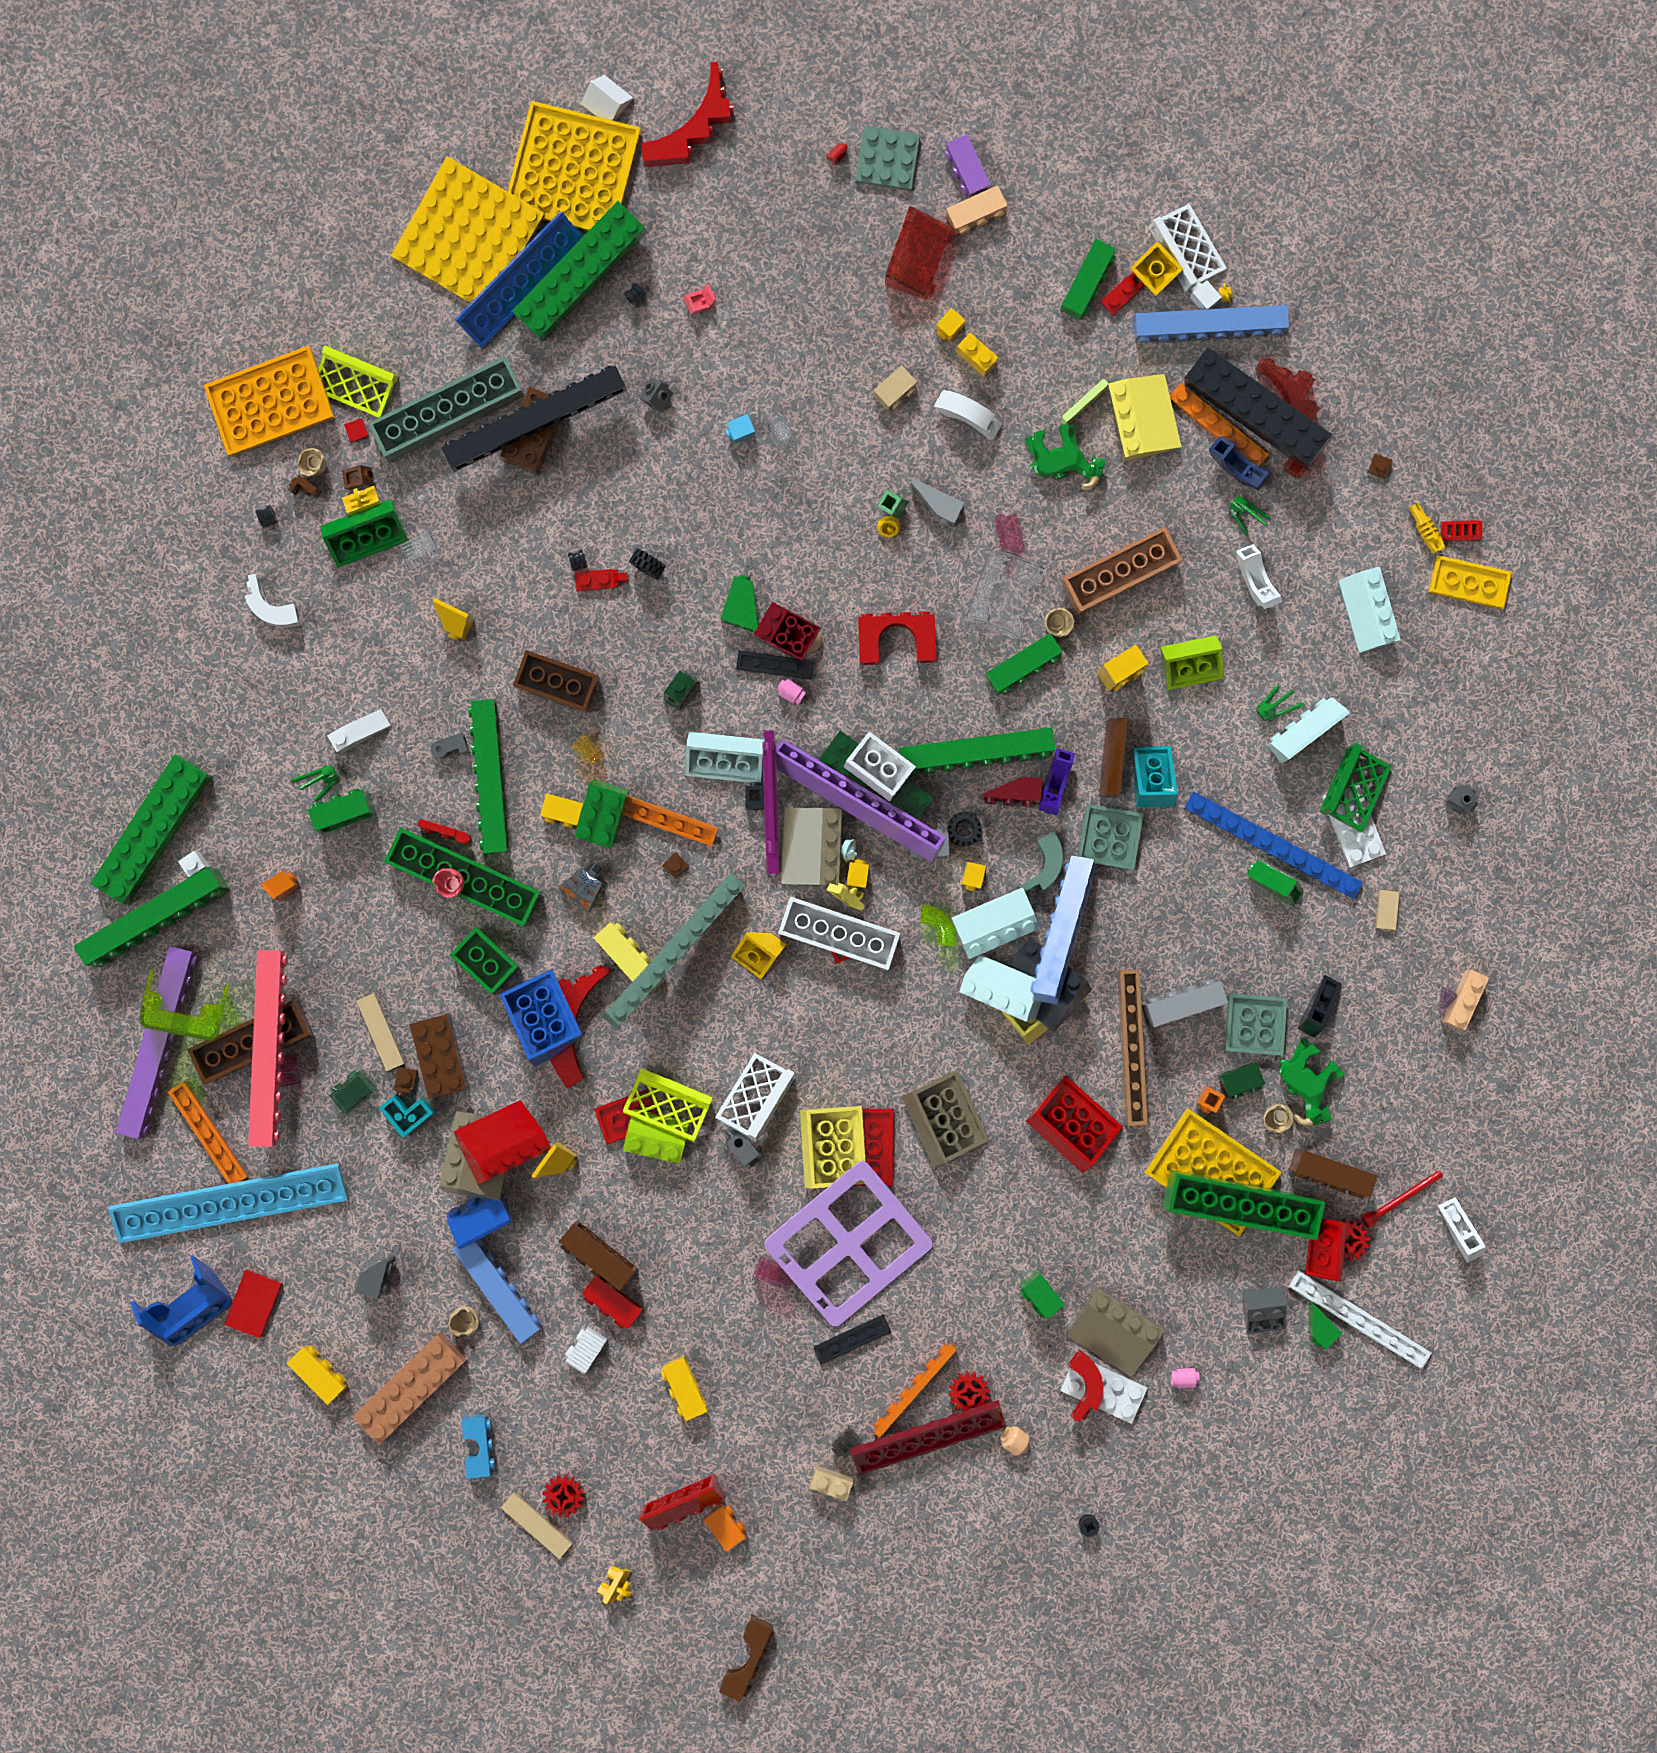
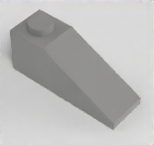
M913 478L911 487L936 519L939 520V523L946 527L950 525L954 527L964 502Z

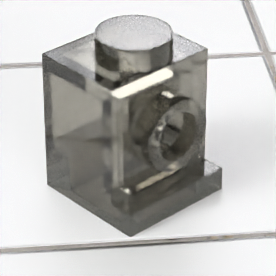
M847 1426L832 1442V1451L838 1457L843 1456L846 1459L851 1454L850 1449L859 1445L862 1439ZM847 1439L849 1444L844 1446L842 1440Z

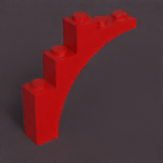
M710 62L708 89L702 104L693 117L670 135L657 140L642 142L644 167L689 164V157H692L691 145L710 143V137H713V124L731 123V116H734L733 104L729 105V98H725L724 87H720V80H723V69L719 68L718 62Z
M597 966L591 970L593 974L588 977L583 975L575 980L576 984H573L571 979L565 980L563 978L558 981L575 1020L589 992L599 981L611 973L608 966ZM574 1042L549 1060L566 1089L585 1078L578 1065Z

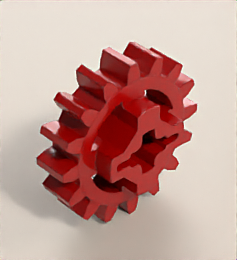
M1345 1218L1344 1222L1347 1223L1346 1239H1348V1236L1354 1239L1349 1241V1244L1345 1242L1343 1261L1347 1257L1349 1261H1353L1354 1256L1360 1259V1253L1366 1254L1364 1248H1370L1366 1241L1371 1238L1365 1236L1368 1230L1362 1229V1223L1357 1224V1220L1354 1219L1350 1223L1349 1219ZM1352 1227L1355 1228L1360 1235H1355L1353 1233Z
M966 1370L964 1376L959 1372L958 1379L952 1378L954 1385L949 1384L948 1387L952 1391L948 1392V1396L953 1397L950 1400L951 1404L957 1403L955 1406L956 1410L961 1407L963 1412L969 1408H976L980 1405H985L984 1400L990 1399L986 1395V1393L990 1392V1388H985L988 1382L987 1380L982 1382L983 1375L976 1377V1371L969 1375L968 1370ZM971 1380L978 1382L981 1387L974 1386ZM964 1381V1385L957 1389L958 1385ZM967 1388H971L974 1391L970 1397L967 1396V1393H964L967 1392ZM978 1396H981V1398L979 1399V1401H977L976 1403H974V1400H975ZM958 1398H963L967 1405L960 1402Z
M568 1473L565 1474L564 1478L558 1474L557 1480L551 1477V1484H545L544 1487L547 1490H544L542 1495L546 1497L542 1502L548 1503L545 1509L551 1508V1515L558 1512L559 1518H561L563 1513H565L566 1517H569L570 1511L575 1514L577 1512L576 1507L581 1508L582 1503L579 1501H583L585 1496L580 1494L584 1492V1488H579L581 1481L574 1482L575 1476L569 1479ZM561 1483L560 1488L552 1489L555 1485ZM569 1485L574 1488L575 1492L570 1489ZM563 1489H564L566 1498L564 1499V1501H563V1503H562V1500H563V1499H562V1496H561L560 1494H561V1492H562ZM573 1501H574V1504H573V1505H571L570 1507L565 1508L567 1503H569V1502H572V1503H573Z

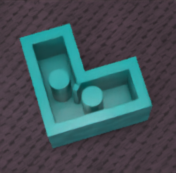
M394 1095L379 1107L380 1111L402 1138L409 1136L437 1113L425 1097L419 1099L408 1108L399 1095Z

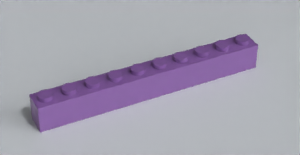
M782 739L777 745L776 769L931 863L941 851L946 839L944 835Z
M169 946L116 1133L140 1139L144 1135L146 1136L149 1131L150 1125L147 1123L155 1110V1106H153L154 1099L160 1093L158 1085L166 1072L164 1068L165 1061H168L171 1055L169 1047L176 1037V1031L174 1030L176 1023L178 1024L181 1020L182 1013L180 1009L187 999L185 991L192 982V975L190 974L198 961V957H196L197 952Z

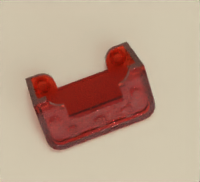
M910 206L887 268L885 286L928 300L929 295L933 296L936 285L933 284L942 254L947 243H951L955 232L952 231V227L918 208Z

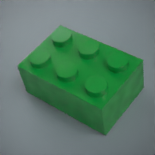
M593 779L588 785L574 838L611 849L616 843L630 790Z
M358 788L349 791V795L331 797L329 802L323 803L321 801L312 804V808L307 809L314 831L324 834L377 815L370 793Z
M475 927L449 955L491 995H495L521 967L479 927Z

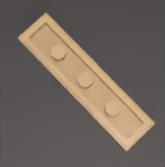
M373 993L357 1000L385 1070L389 1071L405 1064L376 994Z
M513 1492L501 1506L509 1516L558 1559L572 1545V1542L516 1492Z

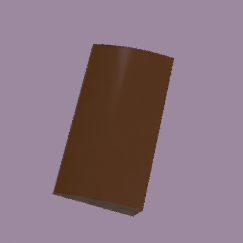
M1116 718L1106 721L1099 797L1115 798L1120 795L1128 718Z

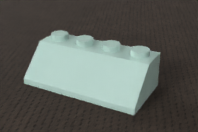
M1380 567L1361 571L1338 580L1359 653L1395 644L1401 640Z
M1332 697L1328 700L1323 698L1315 704L1317 708L1312 712L1308 709L1300 715L1302 719L1299 722L1293 721L1285 727L1286 732L1282 735L1278 732L1270 738L1271 743L1268 747L1278 760L1283 763L1296 755L1350 712Z
M689 732L686 744L685 776L761 783L763 740Z
M1023 888L952 917L962 947L969 959L1040 929Z
M979 955L969 968L960 989V993L1026 1022L1036 1020L1041 1005L1040 1001L1034 1000L1033 994L1030 992L1031 983L1036 978L983 955Z

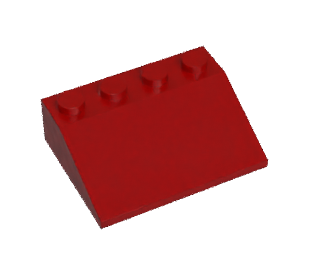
M1066 1075L1025 1121L1082 1173L1095 1164L1123 1127Z
M521 1100L453 1131L477 1184H481L551 1149L544 1131Z
M716 1474L644 1504L639 1516L640 1521L651 1531L654 1529L660 1531L668 1527L670 1522H681L686 1519V1515L691 1513L697 1515L703 1512V1508L709 1505L715 1507L721 1504V1500L724 1499V1493Z

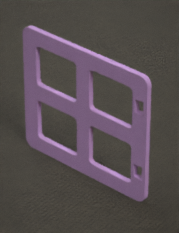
M865 1161L856 1163L766 1238L764 1246L770 1255L832 1326L842 1324L928 1252L933 1245L931 1238ZM862 1180L880 1200L882 1206L853 1231L848 1232L831 1213L828 1206L857 1181ZM813 1218H818L837 1240V1244L810 1267L802 1269L783 1247V1244ZM894 1218L911 1237L914 1244L885 1269L880 1270L860 1245L886 1222ZM784 1253L791 1260L787 1265L780 1258ZM850 1256L867 1275L869 1282L842 1305L835 1307L816 1285V1281L843 1258ZM822 1297L829 1304L825 1309L817 1302Z

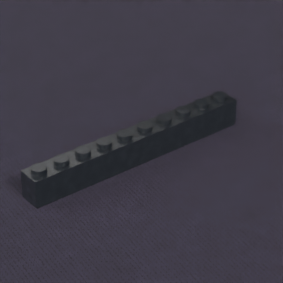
M616 365L606 366L598 374H589L584 377L583 381L570 383L562 391H553L549 394V397L543 400L542 398L536 399L532 402V405L526 408L524 406L519 407L514 411L515 413L509 416H500L492 424H483L475 432H466L462 435V438L456 441L455 439L450 440L441 448L453 472H456L627 391Z

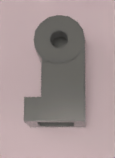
M463 733L438 740L431 745L432 755L440 759H444L450 753L460 751L462 755L470 753L465 734Z

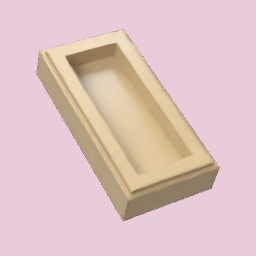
M1379 890L1375 928L1396 930L1399 892Z

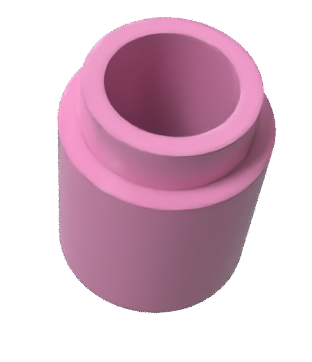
M789 679L786 681L782 680L777 687L778 695L792 704L796 703L799 705L806 694L801 686Z
M1195 1368L1171 1371L1172 1387H1177V1389L1196 1388V1384L1200 1383L1199 1372H1195Z

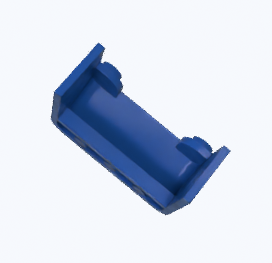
M192 1256L190 1259L195 1269L193 1278L197 1284L169 1305L155 1302L145 1309L135 1301L131 1302L138 1325L169 1346L181 1344L232 1304L230 1293L213 1270L195 1256Z

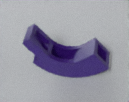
M1056 748L1042 791L1039 810L1047 814H1058L1075 753Z

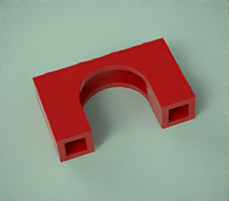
M929 611L919 612V615H911V612H901L897 616H892V613H881V616H873L871 613L862 614V617H858L860 665L879 664V637L886 629L893 626L904 627L913 634L916 641L917 663L936 662L935 614H930Z

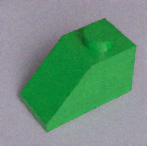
M1313 1303L1309 1305L1308 1333L1312 1336L1310 1340L1317 1348L1321 1346L1326 1350L1342 1335V1332Z

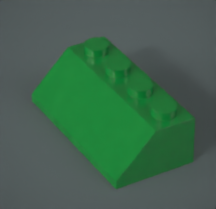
M392 499L320 526L322 538L337 568L409 541Z

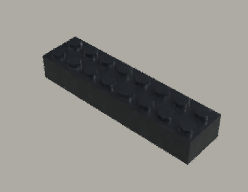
M1208 347L1184 377L1186 386L1307 471L1331 441L1332 434Z

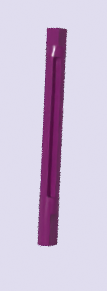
M763 730L762 754L766 873L779 874L776 742L774 741V730Z

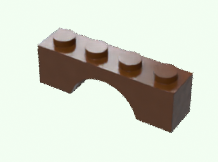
M751 1615L743 1633V1639L750 1647V1658L739 1668L727 1669L720 1685L719 1693L741 1702L743 1696L747 1697L751 1687L748 1683L751 1678H755L758 1672L756 1665L765 1656L766 1649L764 1647L766 1642L770 1643L773 1638V1624Z

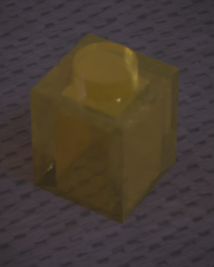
M585 733L571 746L589 764L591 762L596 763L602 756L600 753L603 750Z

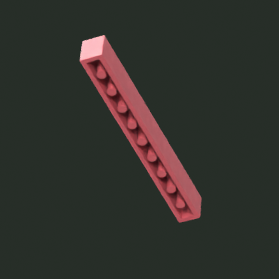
M257 950L248 1146L273 1147L280 1140V1131H277V1124L280 1123L281 1119L278 1103H281L282 1099L279 1084L282 1083L283 1074L280 1072V1064L283 1063L281 1045L284 1044V1033H282V1025L285 1024L283 1006L286 1004V994L283 993L284 986L287 984V975L284 974V971L288 964V956L285 955V951Z

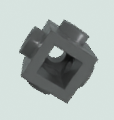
M651 379L645 385L639 399L650 408L662 412L669 403L673 392L668 389L669 385L663 380L655 381Z
M1458 784L1454 786L1445 802L1452 806L1451 809L1456 813L1466 814L1475 810L1478 805L1476 801L1479 796L1475 794L1476 791L1473 788Z

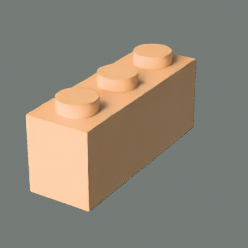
M997 185L946 208L945 215L954 234L960 233L962 235L969 232L973 226L977 225L980 227L993 217L995 219L1002 217L1007 210V203Z
M1465 970L1442 1022L1458 1030H1466L1489 978L1476 971Z

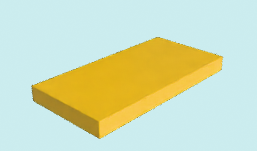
M1437 555L1428 593L1503 610L1512 572Z

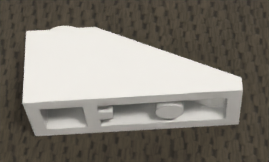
M382 709L339 728L327 736L336 752L343 754L391 725Z
M1453 1198L1438 1205L1449 1231L1466 1262L1468 1263L1485 1255L1486 1246L1457 1199Z

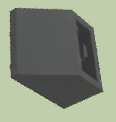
M391 1255L360 1273L355 1293L378 1299L385 1292H388L391 1286L389 1277L396 1268L395 1256Z
M1282 1287L1243 1291L1242 1303L1247 1334L1285 1329L1287 1304Z

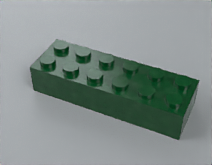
M839 731L818 761L889 802L844 768L845 762L859 744L842 731ZM906 779L889 803L918 820L933 800V797Z

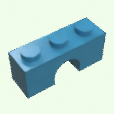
M487 1414L464 1416L461 1419L463 1439H473L479 1444V1453L468 1455L465 1458L466 1478L489 1477L493 1473L492 1470H495V1459L491 1458V1451L494 1449L493 1439H489V1431L492 1430L491 1419H488Z

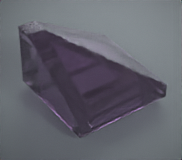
M1443 987L1440 993L1438 1008L1446 1009L1455 1000L1457 994Z

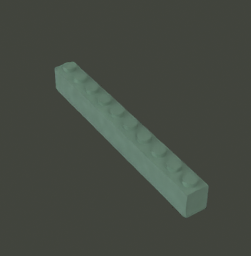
M730 873L611 1005L602 1018L617 1030L742 891L745 885Z

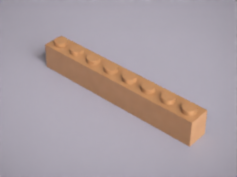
M1139 970L1117 971L1125 1125H1148Z

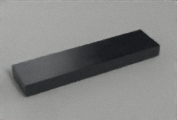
M738 651L736 670L812 680L814 661L805 659L801 661L790 657Z
M881 1314L813 1346L822 1365L892 1331L884 1314Z

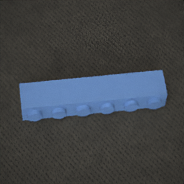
M482 1239L460 1250L455 1246L452 1250L520 1344L540 1330L541 1320L536 1314L532 1315L529 1311L530 1305L524 1298L521 1299L517 1294L519 1291L513 1282L509 1283L505 1278L507 1273L501 1266L498 1268L494 1261L496 1259L490 1251L487 1252L485 1250Z

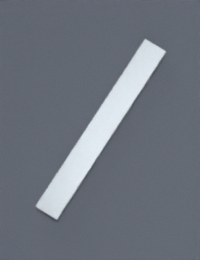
M1299 1270L1288 1286L1420 1369H1423L1432 1354L1427 1349Z

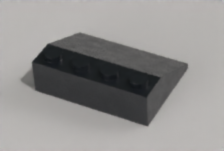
M1031 937L1017 952L1009 967L1036 978V966L1041 963L1042 958L1040 954L1043 946ZM1068 966L1058 1004L1041 1002L1036 1019L1054 1033L1092 991L1089 982Z

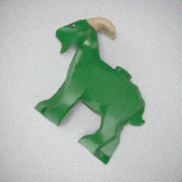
M1068 423L1058 426L1062 447L1054 448L1050 451L1043 445L1045 430L1034 432L1033 436L1025 437L1029 451L1036 460L1030 464L1029 468L1030 470L1033 469L1038 476L1047 479L1055 477V480L1065 478L1068 473L1076 472L1090 480L1089 483L1082 484L1081 488L1083 490L1093 489L1101 478L1106 462L1103 458L1098 459L1092 455V463H1088L1076 442L1077 424L1070 426Z
M1303 1038L1294 1050V1055L1290 1061L1286 1059L1279 1061L1281 1063L1279 1074L1282 1081L1288 1086L1286 1090L1294 1096L1298 1094L1304 1100L1306 1118L1301 1119L1298 1115H1294L1295 1121L1302 1126H1314L1329 1122L1332 1119V1116L1328 1113L1329 1106L1322 1110L1319 1107L1327 1087L1336 1078H1341L1345 1073L1340 1070L1338 1065L1330 1061L1319 1075H1315L1306 1067V1063L1310 1056L1317 1055L1321 1051L1313 1044L1310 1045Z

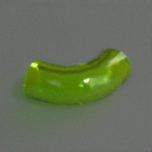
M922 904L920 923L930 925L936 930L938 937L937 945L956 947V928L951 918L939 908Z

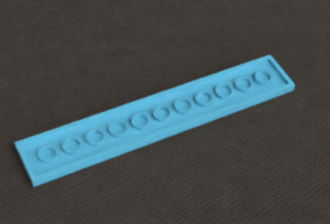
M338 1163L113 1205L109 1207L108 1211L118 1242L124 1243L348 1200V1194Z

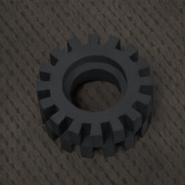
M636 548L629 560V563L635 568L657 580L666 568L657 558L639 548Z
M963 811L955 814L947 826L950 840L962 847L974 844L982 833L980 819L975 814H971V812ZM968 822L971 825L972 832L969 836L959 835L957 832L959 823Z

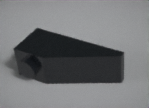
M1327 975L1323 976L1297 1029L1313 1038L1324 1029L1342 985L1341 983Z

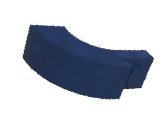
M1221 435L1209 449V453L1216 463L1243 485L1247 484L1259 491L1270 477L1267 471L1247 460L1238 451L1234 443Z

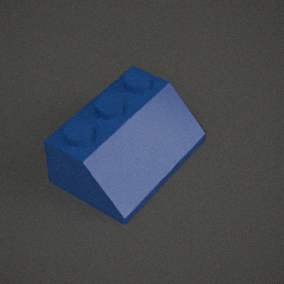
M501 1194L500 1201L480 1197L471 1198L462 1206L454 1207L446 1214L448 1226L459 1250L511 1223L509 1204L503 1194Z

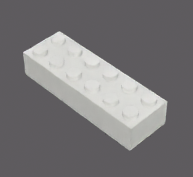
M793 897L789 899L778 932L780 935L885 970L889 969L900 936L898 932Z

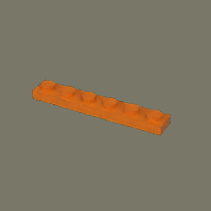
M1182 383L1170 395L1171 402L1215 438L1218 439L1221 435L1234 443L1238 451L1253 464L1259 467L1269 455Z
M628 796L623 814L632 819L709 846H713L719 827Z
M183 1081L169 1090L168 1094L227 1183L241 1182L248 1178V1174L187 1082Z
M951 1342L948 1345L943 1344L936 1359L931 1358L925 1365L926 1370L922 1375L918 1373L912 1380L914 1384L909 1389L906 1387L900 1393V1400L896 1404L894 1402L891 1403L886 1411L888 1413L884 1418L879 1417L873 1424L875 1427L873 1432L876 1436L880 1438L955 1353L957 1348Z

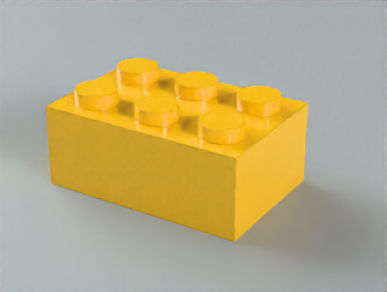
M1135 644L1105 663L1097 674L1109 692L1113 689L1117 692L1127 682H1133L1146 671L1145 667L1149 663Z

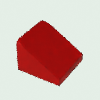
M838 143L826 155V158L833 165H837L848 154V145Z

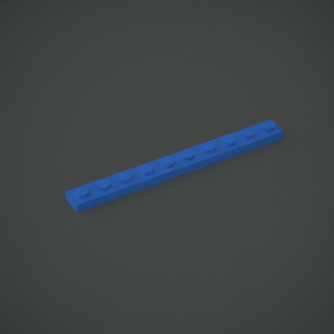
M1194 791L1184 807L1185 810L1351 899L1355 898L1363 883Z

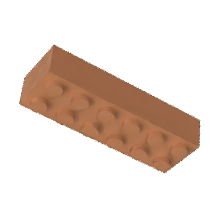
M1163 527L1063 577L1061 584L1077 615H1080L1180 565L1183 559L1166 527Z
M440 1331L353 1416V1419L380 1445L467 1358Z

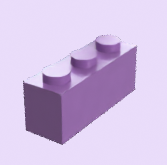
M966 134L946 143L944 154L947 161H951L954 167L952 172L955 178H959L961 182L960 189L964 196L967 195L969 199L990 189L991 184L968 135Z

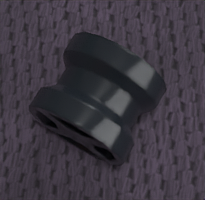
M636 283L632 284L629 291L626 290L623 293L634 307H637L641 300L647 298L645 292Z
M267 505L265 509L256 510V515L263 528L267 527L269 523L275 524L278 522L271 505Z
M583 549L578 550L577 553H568L573 572L577 571L580 567H588Z
M1085 1514L1079 1519V1528L1085 1536L1092 1537L1098 1533L1099 1523L1095 1516Z

